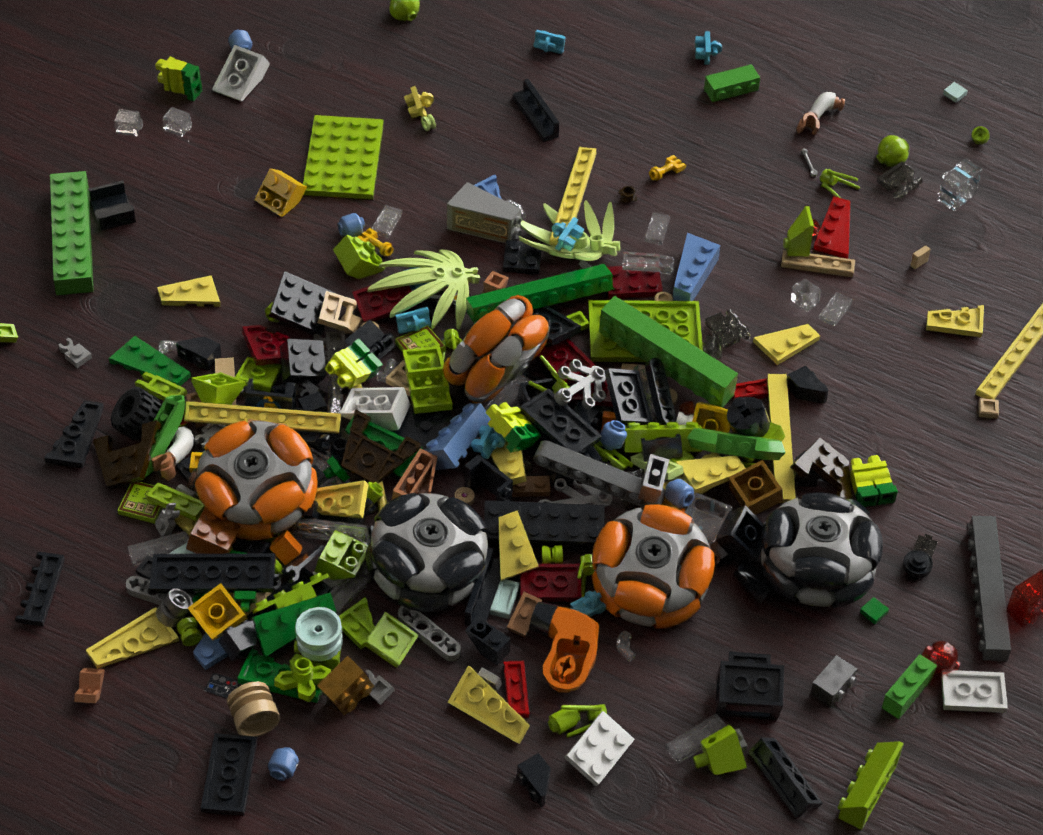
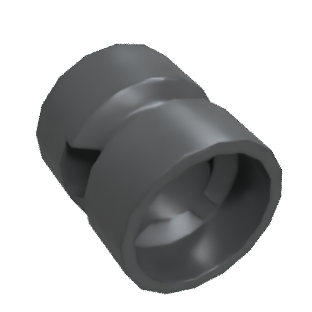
M181 589L170 590L156 610L157 619L167 627H176L177 623L188 613V607L193 604L192 598Z

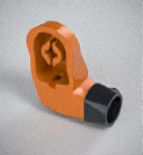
M538 602L532 613L529 629L548 639H553L551 651L543 664V675L552 689L558 692L569 693L577 690L586 681L596 661L599 624L588 615L574 609Z

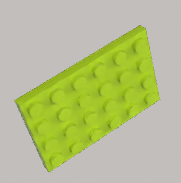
M314 115L303 185L307 188L303 195L373 199L384 120Z
M589 300L591 361L646 362L639 357H635L630 351L618 346L616 342L604 337L599 332L601 310L610 300ZM624 301L703 351L699 301Z

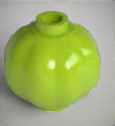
M391 0L389 6L390 14L397 20L412 21L419 12L420 3L419 0Z
M889 135L882 139L877 148L878 161L890 167L903 165L909 155V145L906 140L894 135Z

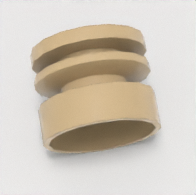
M263 682L243 684L234 689L227 698L228 708L240 735L257 737L266 734L278 725L280 721V715L273 702L269 687Z

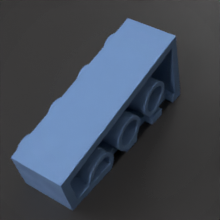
M687 233L674 284L673 301H693L719 259L720 245Z
M469 403L464 406L463 412L452 418L451 424L440 430L439 436L426 444L427 448L425 451L437 456L435 470L457 468L460 464L458 459L465 458L468 454L466 449L472 447L473 439L480 437L479 429L481 426H488V422L491 419L486 414V410L481 403Z

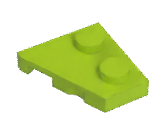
M363 598L339 615L342 631L360 649L365 647L363 644L375 627L366 598Z

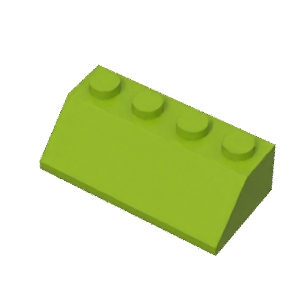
M900 741L877 743L873 750L869 749L865 757V761H867L865 766L860 765L856 773V777H858L856 782L851 781L847 789L849 795L847 798L843 797L838 805L840 810L839 819L861 830L863 829L898 764L904 743Z

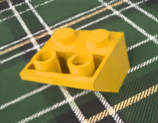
M269 169L254 200L283 217L300 203L307 187L280 170Z

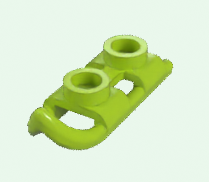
M601 442L593 446L601 456L602 461H611L612 467L623 471L628 466L632 468L634 465L615 449H602L600 447H603Z

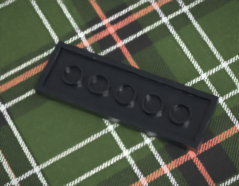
M275 553L153 554L149 590L150 593H169L170 590L177 588L186 593H208L221 583L228 593H235V591L273 593L276 555Z

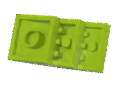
M440 346L402 350L414 414L452 410L449 384L443 374L444 360Z

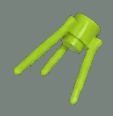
M825 169L820 176L821 186L826 188L835 197L841 198L830 186H834L837 181L855 189H860V186L841 179L858 181V178Z
M448 329L444 332V340L442 342L446 347L448 346V348L455 350L462 342V339L459 338L457 330ZM445 352L442 353L443 360L445 359Z
M541 355L540 359L544 362L546 367L551 371L553 377L557 380V382L552 387V389L554 390L553 393L555 394L561 388H570V386L562 378L559 377L558 373L544 358V356ZM531 381L528 382L529 385L542 392L547 390Z
M592 554L581 556L577 578L580 579L582 577V597L585 596L587 575L594 573Z
M605 704L561 706V709L587 711L589 721H594L602 711L607 714ZM591 724L576 729L568 733L566 736L569 738L571 736L586 731Z

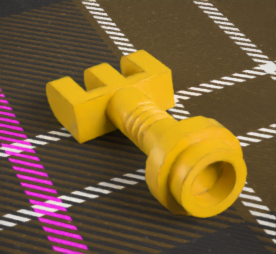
M675 155L666 158L665 166L651 168L649 176L652 180L658 181L662 179V174L670 170L679 173L686 168V165L677 159Z
M371 228L363 232L361 236H357L360 240L368 241L380 249L379 252L383 256H390L393 253L394 248L389 242L382 243L377 240V232Z

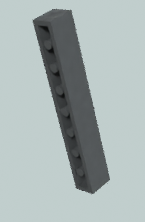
M972 515L970 523H967L966 534L970 535L968 551L972 553V556H970V568H973L971 582L975 584L973 600L977 601L975 617L979 620V623H977V635H980L981 639L979 640L978 649L979 652H982L983 660L1008 661L1011 644L996 516Z

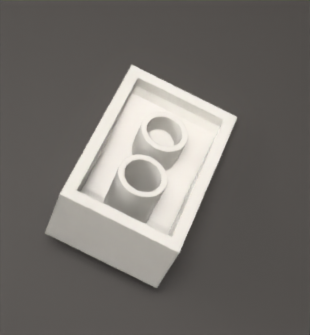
M234 45L212 90L242 102L263 79L270 63L263 55Z
M404 387L352 388L340 414L341 417L351 420L354 411L357 409L370 416L371 422L387 430H399L410 407V402Z

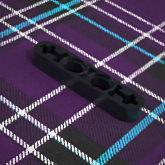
M652 358L645 364L647 380L657 422L659 425H667L668 422H676V414L664 365L660 359ZM656 381L661 384V388L656 385ZM660 398L665 401V406L660 402Z

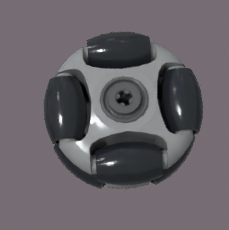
M823 492L803 494L801 499L789 500L776 510L770 512L762 527L761 572L770 587L785 599L792 602L800 601L802 604L811 606H831L837 608L858 601L874 585L876 567L883 553L882 534L877 524L873 523L864 511L855 505L850 506L849 500L835 494Z
M409 493L391 500L381 508L374 518L375 524L366 550V564L370 577L376 581L384 593L393 600L398 599L399 605L419 612L447 610L448 605L458 604L472 593L476 580L480 579L485 568L488 541L486 525L471 506L455 497L448 498L447 496L432 493Z

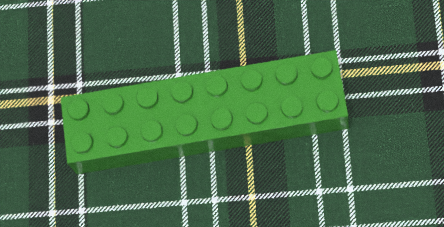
M86 171L50 174L53 277L56 295L94 292Z
M616 296L601 310L599 332L604 337L613 340L618 346L624 347L635 357H639L646 362L655 357L660 359L664 365L667 377H671L681 386L690 389L695 395L701 396L712 405L723 408L734 396L738 373Z

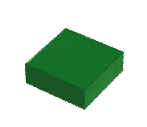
M875 597L860 609V613L874 624H877L889 612V608Z

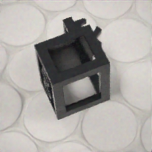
M729 651L728 661H721L717 672L715 716L778 720L783 708L784 665L771 664V654ZM727 705L772 708L771 713L725 709Z

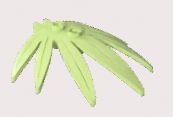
M587 200L584 201L585 221L591 236H587L585 232H583L579 240L571 236L572 239L576 240L575 246L571 251L563 247L558 251L555 249V245L548 246L550 245L549 240L552 232L524 221L521 222L522 229L548 245L536 243L519 236V240L536 249L549 252L553 256L594 261L603 254L616 256L617 251L621 249L620 241H612L614 235V214L611 202H609L605 213L603 234H601L599 223ZM544 203L545 213L551 222L555 224L558 212Z
M424 250L414 251V254L432 260L401 258L379 264V268H419L405 270L383 278L368 287L367 292L427 283L406 295L391 310L390 318L412 308L443 288L448 287L436 306L431 328L433 329L440 322L452 304L455 294L458 293L455 315L457 329H460L467 309L466 298L469 297L468 283L479 284L480 275H477L478 267L464 268L461 258L449 250H439L438 253Z

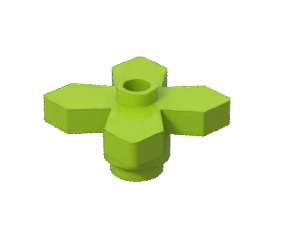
M295 654L290 660L291 671L280 672L274 679V685L282 690L297 687L298 697L310 702L316 695L314 684H319L331 672V669L323 665L313 667L312 662L308 658Z

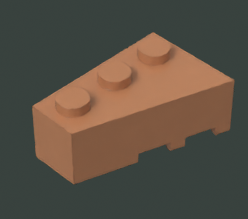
M420 448L394 488L392 500L409 493H431L437 456Z

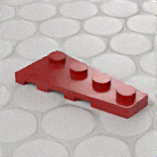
M833 196L813 250L848 259L851 201Z

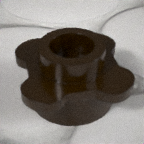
M624 186L618 192L621 195L620 201L623 203L635 202L638 199L635 195L636 190L632 186Z

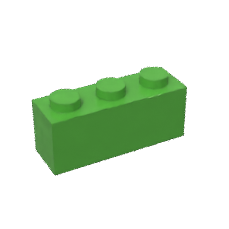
M751 64L705 76L704 90L712 102L759 90L760 76Z
M919 654L885 694L882 709L900 719L931 682L937 665Z

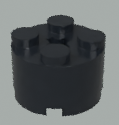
M737 397L728 409L727 419L733 433L755 437L762 435L763 437L768 432L770 420L760 399Z

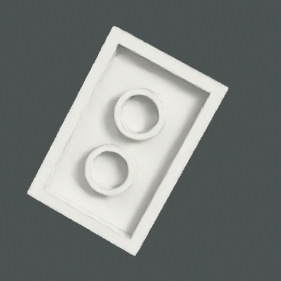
M957 670L941 671L944 710L1007 712L1004 673Z
M602 711L564 758L591 783L597 786L631 745L634 738Z

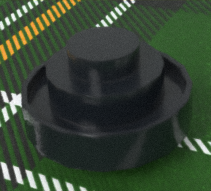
M913 550L905 555L903 568L908 575L915 578H924L932 571L933 560L926 552Z

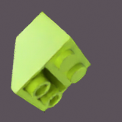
M346 235L333 249L347 275L361 279L385 270V267L379 268L382 259L375 252L374 245L368 241L364 242L358 237Z
M335 530L321 553L314 572H321L322 576L328 573V578L331 580L354 578L366 558L368 545Z

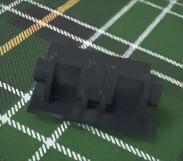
M371 320L367 321L344 340L348 346H351L354 341L360 339L370 350L368 354L372 352L379 360L395 347L392 343L394 336L391 333L384 334Z

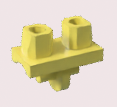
M411 87L412 93L404 96V99L409 107L408 111L412 119L420 115L427 117L424 106H431L434 102L433 95L423 92L420 96L416 87Z

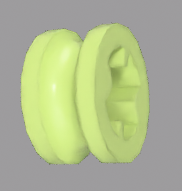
M428 114L427 117H421V123L425 131H430V128H436V122L431 114Z

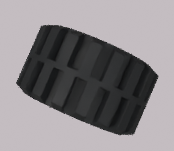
M141 387L129 389L119 398L112 410L111 426L131 440H139L142 438V424L154 421L161 408L160 400Z

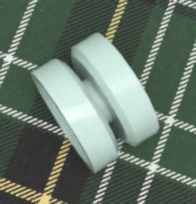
M323 607L310 608L299 616L295 628L297 646L300 653L313 661H325L336 656L343 642L342 625L339 616L334 611Z

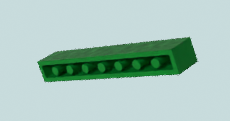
M601 264L467 297V314L475 324L480 318L492 312L498 305L515 295L524 296L531 302L533 309L613 290V276L607 266Z

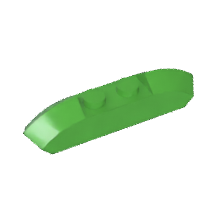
M184 395L166 397L154 421H159L161 428L157 430L154 438L156 443L152 445L149 455L151 459L165 454L184 415ZM151 459L145 477L154 471Z
M694 428L687 437L692 448L762 460H780L786 453L782 441L702 428Z

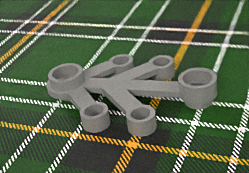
M574 359L569 364V368L563 366L558 370L560 378L577 382L570 388H561L555 393L554 398L559 405L565 406L571 400L572 395L583 389L582 405L585 409H591L595 405V401L601 402L606 398V393L602 390V383L606 380V377L601 367L592 366L589 368L583 366L578 359ZM571 370H572L573 372H581V373H584V374H586V375H588V376H587V377H584V376H581V375L572 373ZM591 383L594 384L595 390L593 398L591 397Z
M558 478L555 481L554 488L571 498L552 502L548 499H542L538 502L564 504L593 503V505H605L607 507L612 501V495L583 483L578 484L574 480L573 484L576 488H582L590 494L589 496H583L569 487L563 478ZM561 482L564 486L558 487L557 483ZM599 495H605L606 499H601Z

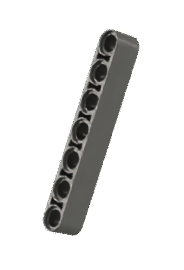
M541 441L533 457L534 462L541 467L644 508L645 505L655 504L638 499L642 478L550 441ZM662 488V492L657 503L659 505H662L665 498L664 488Z

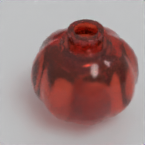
M936 641L932 646L927 645L922 653V656L937 665L933 677L942 678V674L950 673L953 670L958 671L961 662L958 661L957 649L947 641Z

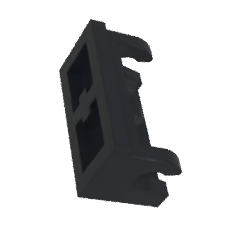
M676 434V437L647 441L645 438H641L644 462L648 461L650 454L666 459L683 457L680 434Z

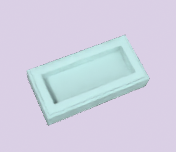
M507 579L500 580L490 609V615L510 619L520 589L519 582Z

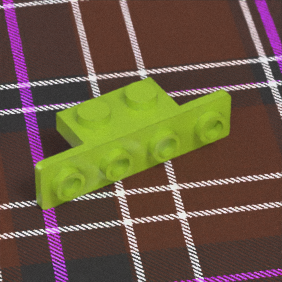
M320 572L310 577L311 581L306 584L301 581L291 586L293 590L288 593L283 590L273 595L275 599L269 602L267 599L256 603L257 608L253 609L252 612L255 614L273 604L276 609L317 597L312 585L327 579L329 575L327 573L322 576Z

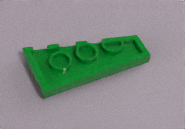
M136 336L109 357V363L123 365L125 369L139 371L141 375L145 372L155 376L158 375L179 386L191 377L190 371Z
M354 416L345 429L348 435L350 434V427L352 426ZM373 422L369 423L362 434L394 452L397 451L404 440V437ZM417 452L393 471L400 479Z
M331 592L252 617L263 656L270 655L296 638L295 626L297 619L306 610L323 607L336 613Z
M252 648L238 676V684L263 682L268 685L271 692L299 698L297 687L282 690L274 685L276 676L280 672L291 671L290 666L274 662V658L259 655L258 651ZM314 684L316 695L311 702L318 703L322 691L317 686L318 684Z

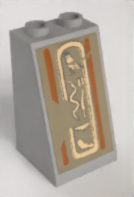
M468 182L447 203V229L503 243H506V240L514 241L521 235V208Z

